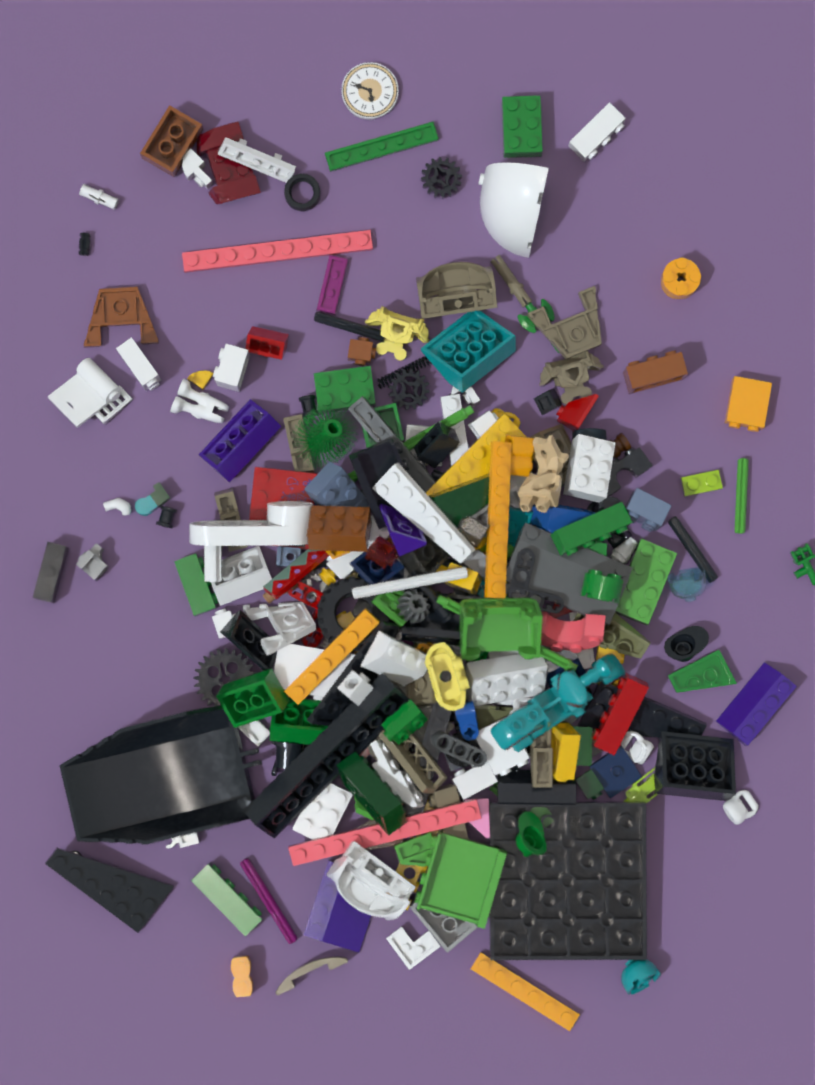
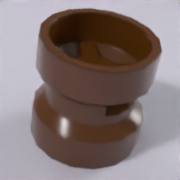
M622 432L616 436L614 441L609 440L615 442L613 455L615 459L621 455V451H628L632 448Z

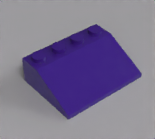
M328 860L304 936L359 952L371 915L357 910L341 896L335 882L326 875L334 861Z

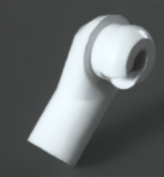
M121 498L103 502L105 511L118 509L125 516L129 515L132 511L130 503Z

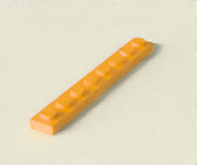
M491 442L484 598H505L512 450V443Z

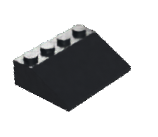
M661 731L654 774L655 794L720 801L731 799L736 795L734 739Z

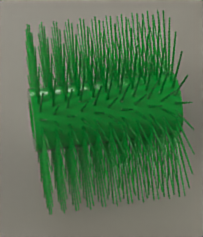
M327 407L323 413L321 412L322 408L318 409V412H309L315 415L309 416L308 414L307 417L310 418L306 419L305 417L304 420L307 421H304V424H302L303 421H299L301 428L298 426L297 428L298 431L300 429L301 433L295 436L307 438L303 440L307 443H298L301 445L306 444L307 449L303 453L309 450L310 453L307 456L311 455L313 457L314 455L316 460L318 454L320 459L321 452L324 459L323 466L327 464V460L332 462L339 454L341 458L345 457L344 455L348 454L346 448L349 451L351 450L349 444L347 446V442L350 443L349 439L344 437H349L347 434L357 433L342 430H349L346 427L347 422L346 424L344 423L347 419L339 423L341 418H337L336 415L338 416V414H335L333 410V417L329 411V419ZM351 435L349 438L354 440L356 437L352 438V436L355 435Z

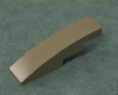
M302 414L283 418L294 471L315 473L312 460L309 459L311 455L307 456L310 451L307 450L303 453L306 450L303 448L304 445L298 444L300 442L307 443L303 441L307 438L302 436L295 437L298 436V433H301L300 429L298 431L297 426L301 428L299 421L303 418Z
M551 729L534 739L530 745L532 787H552L553 748H551Z

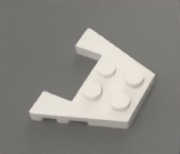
M303 602L278 603V606L268 607L267 604H259V607L250 608V605H243L244 614L252 621L268 617L278 634L261 639V646L266 655H270L316 630V624Z

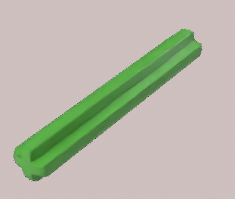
M746 458L738 459L734 530L737 534H744L746 528L749 462Z

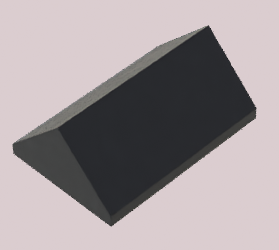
M241 610L238 611L220 633L263 671L271 669L275 662L277 651L266 655L261 646V639L270 636Z

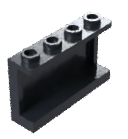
M392 438L348 455L379 529L386 527L379 508L380 504L393 506L372 489L373 486L397 462L405 471L409 470L405 459L401 460L399 454L402 453L399 443H394Z
M433 590L437 596L449 597L459 604L465 599H484L476 594L464 596L456 592L444 594ZM429 608V614L423 621L411 624L410 620H408L402 626L401 640L435 644L444 642L447 645L460 646V615L456 613L447 622L442 623L437 613Z

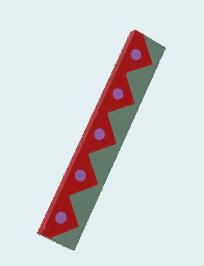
M307 549L264 585V590L277 600L329 555L324 550Z

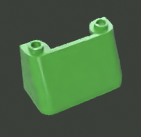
M532 598L465 599L460 602L461 659L473 661L480 656L481 651H518L524 659L540 658L542 613L537 600Z

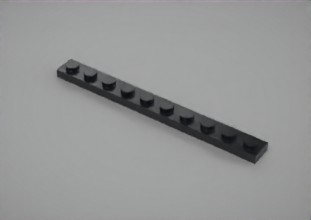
M450 644L449 647L454 654L461 658L460 647ZM461 659L463 665H465L466 660ZM443 671L440 678L441 681H450L451 673ZM439 702L434 703L422 742V745L436 763L440 751L432 745L431 737L439 731L446 733L452 712L439 705ZM444 737L438 740V746H442ZM420 757V766L426 769L427 760L425 757ZM431 771V781L435 771ZM413 783L414 786H415V788H416V790L420 791V789L417 787V785H416L415 783ZM420 791L423 796V807L414 808L405 803L404 809L407 812L405 816L423 812L428 793Z

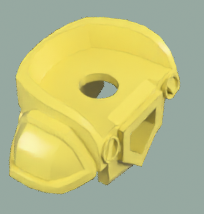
M381 306L380 309L372 312L368 319L365 320V324L368 326L381 325L380 335L386 338L384 342L377 344V353L380 355H385L387 352L394 353V357L398 361L406 358L407 353L403 349V345L412 343L414 336L423 343L430 341L428 339L429 330L424 323L425 319L422 318L415 319L403 316Z
M444 642L437 643L429 648L425 657V665L428 669L433 691L435 692V699L439 702V705L447 710H459L465 704V690L470 688L461 658L454 654ZM449 671L451 673L450 681H441V672Z

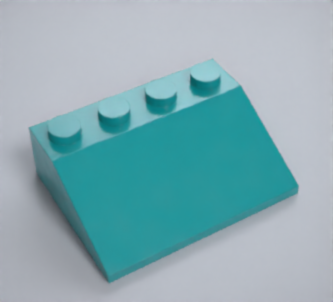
M480 310L471 311L464 314L421 348V352L449 384L463 393L516 351V335Z

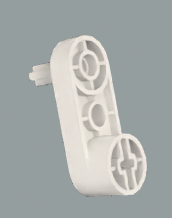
M304 501L267 503V520H209L189 523V543L204 546V581H222V546L308 544L307 531L312 505L314 506V504Z

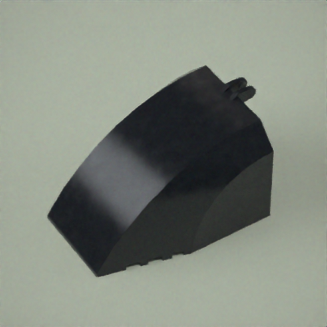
M221 705L184 711L115 731L114 734L105 737L101 742L90 746L86 751L59 765L77 842L139 843L147 845L250 819L243 811L255 799L248 768L261 765L262 761L255 760L246 763L245 756L255 755L259 753V749L243 751L238 727H233Z

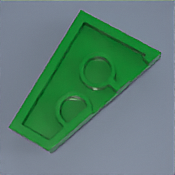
M720 650L668 675L676 693L737 684Z

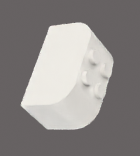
M289 644L278 650L274 673L283 689L285 690L324 649ZM348 654L310 692L309 696H313V700L321 701L355 655Z

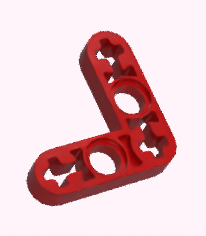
M299 581L296 584H298L297 587L304 591L303 594L297 591L292 593L293 590L291 588L287 591V594L315 608L311 616L315 621L318 618V607L316 605L320 602L323 593ZM309 592L316 593L315 601H307V594ZM316 627V631H319V634L314 633L312 638L315 640L313 643L310 642L308 644L306 640L307 636L311 637L313 632L301 638L304 646L312 648L318 646L323 637L320 627Z

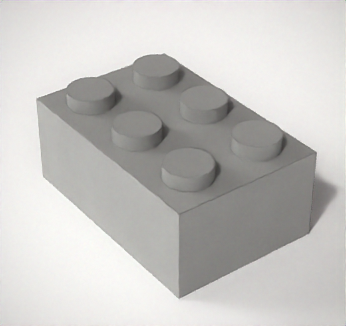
M413 903L410 906L411 910L447 953L477 928L471 922L422 908L418 910L417 903Z

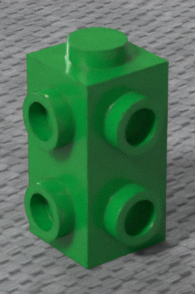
M410 699L381 724L385 729L383 734L390 742L394 740L400 745L412 733L420 729L428 721V718Z

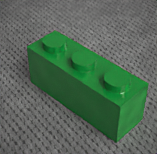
M193 554L174 561L193 615L196 617L217 609L215 605L218 604L215 592L211 594L209 586L212 584L210 581H204L202 569L204 568V561L202 557L198 558L197 554Z

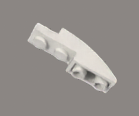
M375 740L370 743L378 759V762L374 763L373 767L379 773L383 783L386 781L392 789L391 792L398 795L406 804L414 808L423 807L422 794L416 790L413 784L414 781L407 772L399 771V765L392 758L391 751L382 740Z

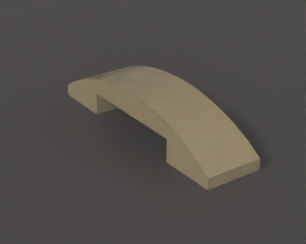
M324 957L302 965L284 979L276 990V995L278 996L295 988L293 979L324 964H327L329 969L332 970L347 963V957Z

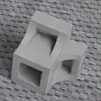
M97 543L91 550L84 552L76 564L95 581L109 568L102 560L104 549Z

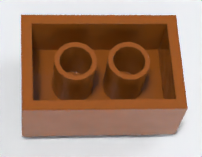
M169 105L140 152L141 158L175 177L182 166L186 152L193 148L198 137L203 132L202 124Z
M674 350L665 353V356L658 358V355L651 356L642 363L639 360L630 362L623 371L628 393L632 394L684 380L688 372L682 352L677 353Z
M312 505L307 531L309 550L367 552L372 525L370 507Z

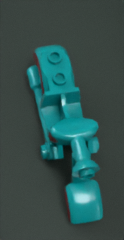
M607 654L592 663L593 669L588 670L581 677H578L576 672L572 670L565 671L562 674L559 673L551 678L552 688L529 699L527 705L509 714L491 728V734L500 748L503 750L513 748L514 751L520 752L531 745L534 739L571 715H575L578 718L586 713L585 706L593 699L591 694L587 692V686L593 682L599 683L601 681L605 685H610L625 675V670L614 654Z

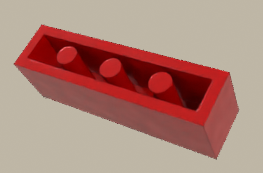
M628 673L625 674L624 678H620L617 684L618 690L615 695L612 694L608 702L610 706L607 712L604 711L600 718L601 724L598 729L595 728L591 736L595 747L612 755L616 754L649 689L647 682Z

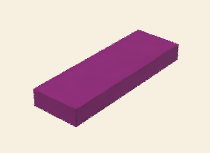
M329 255L317 311L335 315L348 259Z

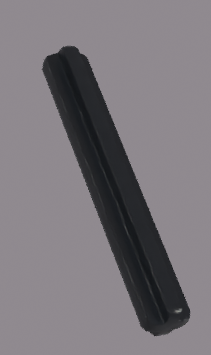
M319 311L315 313L314 321L382 342L386 339L380 335L381 330Z
M672 517L668 520L670 527L708 582L715 581L718 576L678 517Z

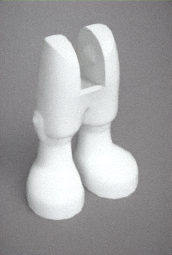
M183 379L177 395L194 400L198 405L191 404L176 396L170 412L175 414L181 411L189 412L197 419L202 418L223 424L225 418L212 413L215 407L228 412L229 406L208 393H199L193 390L190 382Z

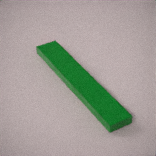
M429 122L325 152V157L329 170L332 172L439 141L434 122Z

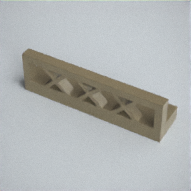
M383 730L378 736L420 791L433 794L448 777L418 738L412 733L404 741V744L398 745L394 740L390 742L383 734L385 732ZM409 743L416 745L415 754L409 752ZM420 757L426 758V769L420 766ZM431 771H436L439 775V779L435 783L431 781Z

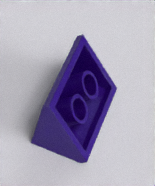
M380 504L379 508L399 556L426 545L427 542L424 534L417 526L394 507Z

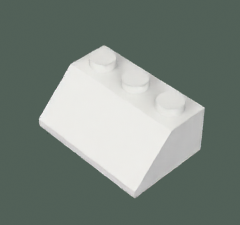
M260 546L222 560V581L211 582L220 606L264 589V585L272 580Z
M379 631L361 666L379 675L383 673L390 680L405 686L425 675L427 671L425 665L426 653Z

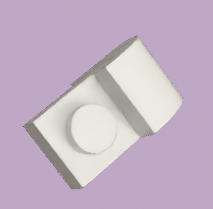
M190 148L182 161L184 174L188 181L195 176L194 181L201 188L205 186L209 189L213 182L201 170L205 167V163Z

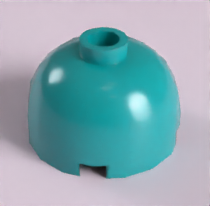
M629 960L625 963L626 967L622 971L621 983L627 994L631 993L633 995L649 987L648 983L652 979L654 982L657 981L661 973L654 963L649 960Z

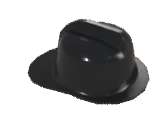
M700 626L685 628L666 640L664 645L665 653L674 660L687 662L707 646L709 641L708 632Z

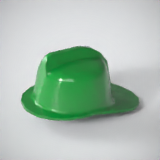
M524 812L519 818V833L516 837V845L524 857L533 854L543 855L547 849L542 823L532 812Z

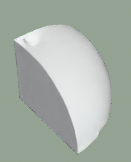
M494 163L486 167L485 174L481 173L479 185H482L480 210L483 222L493 239L511 253L529 258L549 168L522 163Z

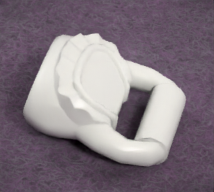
M627 731L620 744L629 758L638 764H644L654 749V745L650 741L645 740L639 733L634 731ZM634 736L637 739L634 745L630 748V751L625 750Z
M741 790L724 803L723 809L728 818L738 825L745 819L754 816L759 805L749 791ZM741 795H743L752 811L748 812L742 800L739 799Z

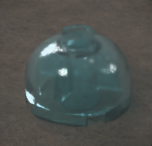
M700 568L679 570L681 574L674 576L673 572L668 575L670 591L674 596L685 599L686 602L696 600V597L705 591V570L701 572Z

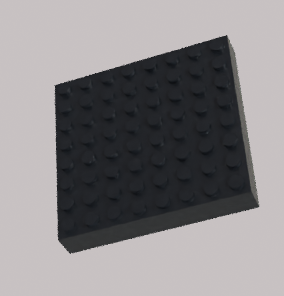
M644 801L576 802V805H518L489 802V846L506 850L507 852L489 913L490 960H647L646 803ZM533 807H547L551 814H544L540 818L542 826L543 820L546 817L553 818V822L547 827L543 826L547 845L546 852L543 855L533 854L524 857L516 845L520 815L524 812H531Z

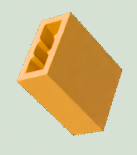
M734 376L731 382L724 423L729 424L728 427L740 429V426L747 427V430L751 432L762 430L765 427L772 383Z

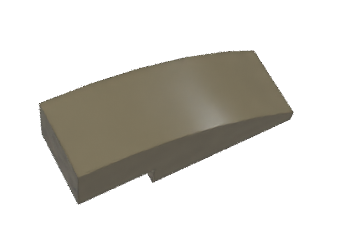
M233 488L215 492L214 496L220 520H241ZM228 546V549L231 552L248 546Z

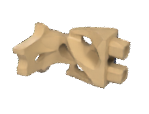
M549 435L546 439L534 437L533 446L535 453L533 454V459L538 464L539 469L537 475L530 473L519 488V506L523 512H529L532 507H536L540 512H547L549 507L558 506L562 482L559 473L562 471L569 455L560 451L553 435Z

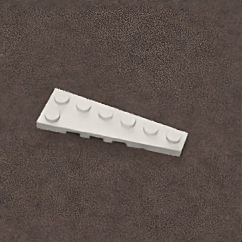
M398 462L373 486L372 489L460 564L476 550Z

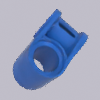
M469 701L465 702L463 708L455 710L461 735L468 741L476 739L479 734L474 702Z

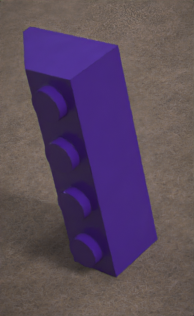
M250 399L199 453V456L230 482L282 426L268 412Z
M764 662L715 722L744 746H748L797 686Z

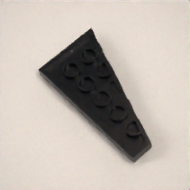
M381 621L308 717L307 721L310 724L329 726L348 705L353 703L350 698L338 689L339 685L352 670L358 675L362 672L370 679L368 684L371 685L378 674L362 667L361 664L379 631L395 638L399 629L396 623Z
M602 681L599 682L592 696L593 699L588 709L585 710L586 713L582 715L577 725L578 727H592V731L595 728H599L601 715L604 711L607 712L610 706L608 705L612 694L615 695L618 690L617 684L605 685ZM644 697L627 731H634L641 736L659 738L661 731L702 736L707 724Z
M58 847L45 862L48 867L137 933H139L174 887L171 884L83 857Z

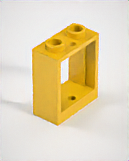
M560 722L551 728V748H553L552 776L560 782L574 780L581 737L568 722Z

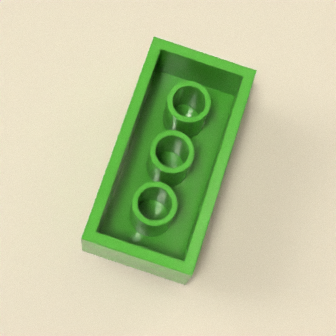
M644 539L639 540L629 565L632 567V571L615 613L647 626L677 553Z

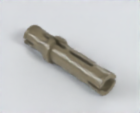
M501 255L496 256L497 261L493 258L490 261L491 264H493L510 288V293L515 295L522 308L527 306L524 299L527 303H531L533 300L523 289L524 285L518 282Z

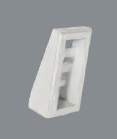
M120 385L118 386L121 389L120 394L125 400L122 402L118 398L116 401L120 405L117 407L111 401L109 405L114 409L113 411H110L106 406L102 408L108 414L107 416H104L100 411L95 414L104 425L133 400Z

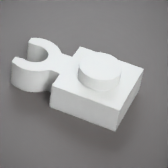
M197 832L172 838V843L166 845V848H172L176 843H179L180 848L198 844Z

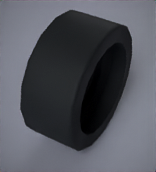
M300 173L288 179L284 189L286 202L296 211L304 212L311 210L320 200L318 182L308 174ZM298 182H307L313 188V197L307 203H298L292 198L291 190Z

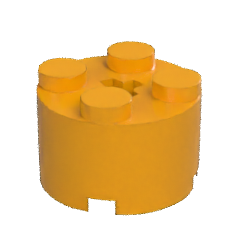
M681 257L672 260L662 272V290L672 299L689 298L700 284V270L689 259ZM682 276L684 278L683 281H677L678 277Z

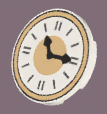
M377 63L357 65L347 73L343 80V101L348 110L359 118L373 120L389 113L397 102L398 84L396 78L383 65Z

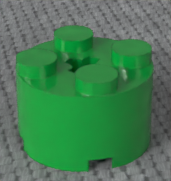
M588 570V573L584 575L580 596H586L587 593L588 598L612 602L614 599L613 603L619 604L623 585L621 575L610 573L607 576H602L601 571Z

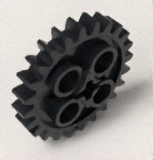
M225 648L224 653L217 649V655L210 651V658L203 656L206 661L205 663L198 662L201 669H195V671L199 673V676H195L193 679L199 680V683L195 684L194 687H200L197 694L203 693L202 701L205 699L209 700L207 706L211 705L212 702L215 703L214 706L221 705L217 697L212 694V688L215 685L221 687L224 685L223 682L219 681L222 678L221 662L224 664L226 676H230V680L227 683L255 674V672L249 671L253 665H246L248 658L242 660V653L236 656L234 649L231 654L228 653L227 648ZM230 662L237 664L238 670L236 673H229L227 671V665ZM212 666L217 667L219 670V674L215 678L208 675V669Z

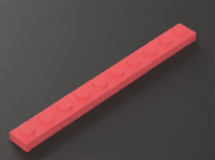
M371 230L184 252L182 253L184 272L187 273L373 250Z
M476 798L406 816L407 823L389 836L378 824L294 844L289 846L288 849L292 864L296 866L343 854L352 841H355L363 848L482 819Z

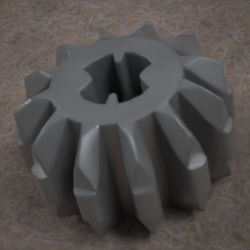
M415 589L403 593L398 599L400 604L396 608L401 610L399 615H404V621L410 620L412 624L423 621L428 616V609L431 605L426 603L428 598H423V592L417 593Z

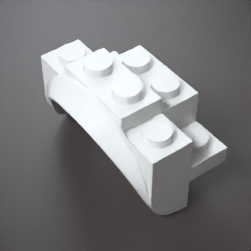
M355 841L351 842L341 858L335 860L326 874L335 882L339 893L351 906L363 913L383 917L387 921L398 918L410 904L408 898L415 889L413 884Z

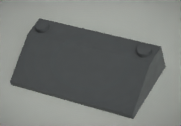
M525 523L518 534L507 564L506 583L510 584L518 552L523 548H528L535 555L528 586L529 589L560 596L565 608L584 616L586 614L606 615L605 624L609 626L618 603H613L614 599L612 602L588 598L587 593L586 596H580L584 575L588 573V570L601 571L602 576H607L610 573L621 575V580H623L621 599L632 567L592 550L584 549V547L578 548V552L571 556L567 554L560 556L550 536L551 533ZM526 552L525 555L521 554L523 565L518 564V567H524L529 570L530 566H526V561L531 560L529 552ZM518 571L516 579L520 582L525 581L527 578L526 572ZM554 599L553 603L560 605L557 599Z

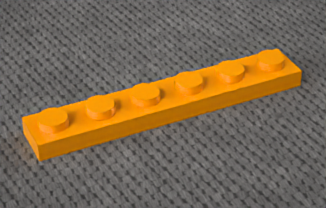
M365 608L284 692L299 705L380 621Z
M481 952L470 968L568 1031L571 1030L580 1015L501 964L490 960L488 956Z

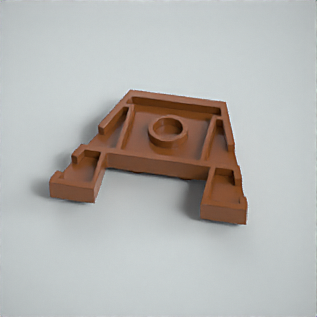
M138 287L99 289L84 341L85 348L102 347L101 327L140 325L141 344L159 343Z

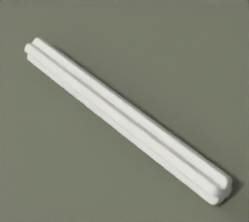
M466 567L381 582L355 587L352 589V594L357 599L467 578L468 572Z

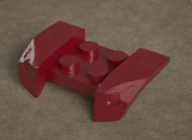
M239 122L213 128L201 134L197 139V155L200 157L207 153L217 185L208 192L216 204L261 193L252 168L218 155L219 148L225 137L239 142L240 138L244 140Z

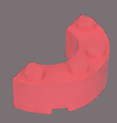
M541 611V645L551 648L552 651L569 650L573 653H580L582 650L599 646L603 641L606 615L586 614L582 620L563 621L553 618L548 612Z

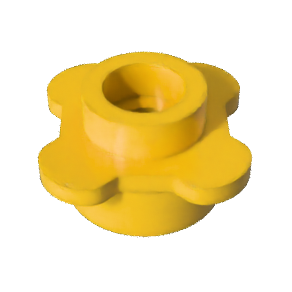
M323 567L319 577L328 586L332 583L334 584L336 582V575L331 569L328 568L326 570Z

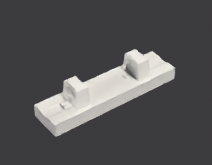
M225 137L219 148L218 155L286 183L295 171L296 166L282 161V155L275 153L274 157L262 153L246 146L247 141L241 138L239 142Z

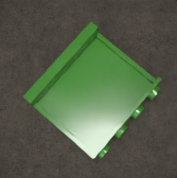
M439 831L437 836H433L431 847H434L432 855L428 854L425 863L428 866L427 873H422L420 884L423 885L421 892L417 891L414 903H417L418 910L420 908L477 924V927L485 929L507 852L506 850Z

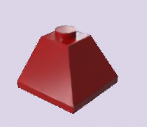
M593 394L568 402L566 406L562 405L556 414L559 416L557 421L572 431L578 430L599 395Z

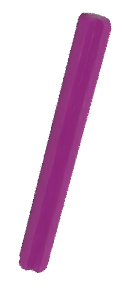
M248 858L241 861L242 869L288 944L297 941L296 934Z

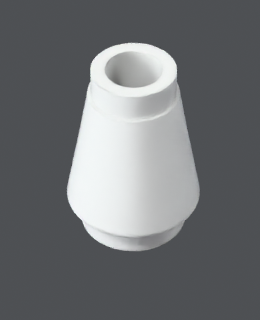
M628 538L612 550L611 558L623 564L627 563L638 543L633 538Z

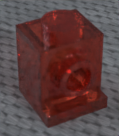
M379 535L368 548L365 559H371L385 569L388 565L392 567L398 558L396 556L397 550L395 545Z

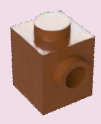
M359 337L358 340L350 339L348 361H355V364L360 366H366V363L370 364L371 359H375L376 354L373 342H369L370 339Z

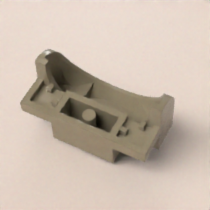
M453 262L440 265L430 270L424 276L416 277L422 319L498 308L495 280L491 266L483 267L470 262Z

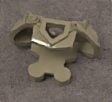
M584 351L567 360L546 362L545 367H543L540 373L539 386L544 387L553 379L555 386L564 388L565 393L562 394L561 401L567 405L568 402L573 401V397L580 396L584 398L592 395L591 389L583 386V383L589 380L588 370L599 371L604 368V365L601 364L598 357L593 356L589 351Z

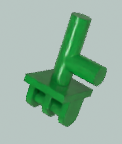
M806 543L804 547H798L797 551L790 552L794 564H803L804 566L793 573L797 579L807 574L814 586L815 571L809 560L814 558L815 554H813L810 546Z

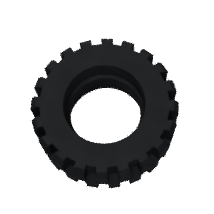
M362 577L342 578L335 584H331L326 592L323 593L318 605L317 617L321 633L329 643L344 630L336 619L338 605L344 599L353 597V588L369 585ZM376 595L362 597V599L368 602L372 609V614L380 622H391V619L372 603ZM375 628L351 652L359 651Z

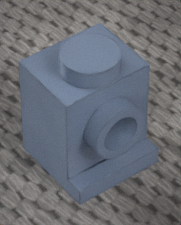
M278 546L276 566L287 567L303 554L301 553V548ZM290 553L294 555V559L291 561L287 559V555Z

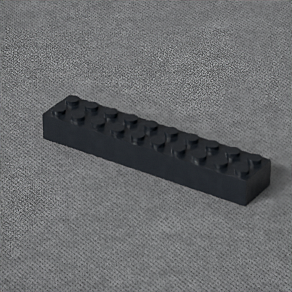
M382 673L371 684L373 690L358 706L353 702L348 705L268 787L263 789L260 795L249 803L243 810L255 826L275 839L339 775L337 764L354 752L360 755L385 730L381 724L398 711L410 698L400 687Z

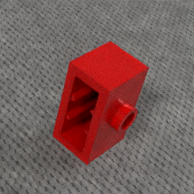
M252 326L247 334L245 349L249 353L282 360L287 350L289 334Z

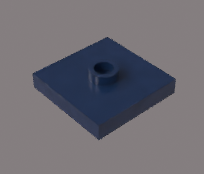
M622 745L619 746L615 755L607 753L589 766L610 799L642 777Z

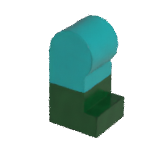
M159 482L153 486L156 491L146 498H140L136 501L135 509L140 515L147 516L171 500Z

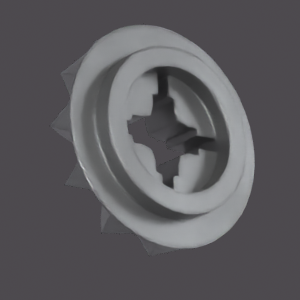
M312 570V572H309L302 578L301 582L312 586L311 578L316 582L322 581L319 577L322 571ZM322 582L319 585L320 591L322 593L326 592L329 586ZM309 592L307 598L315 601L316 593Z

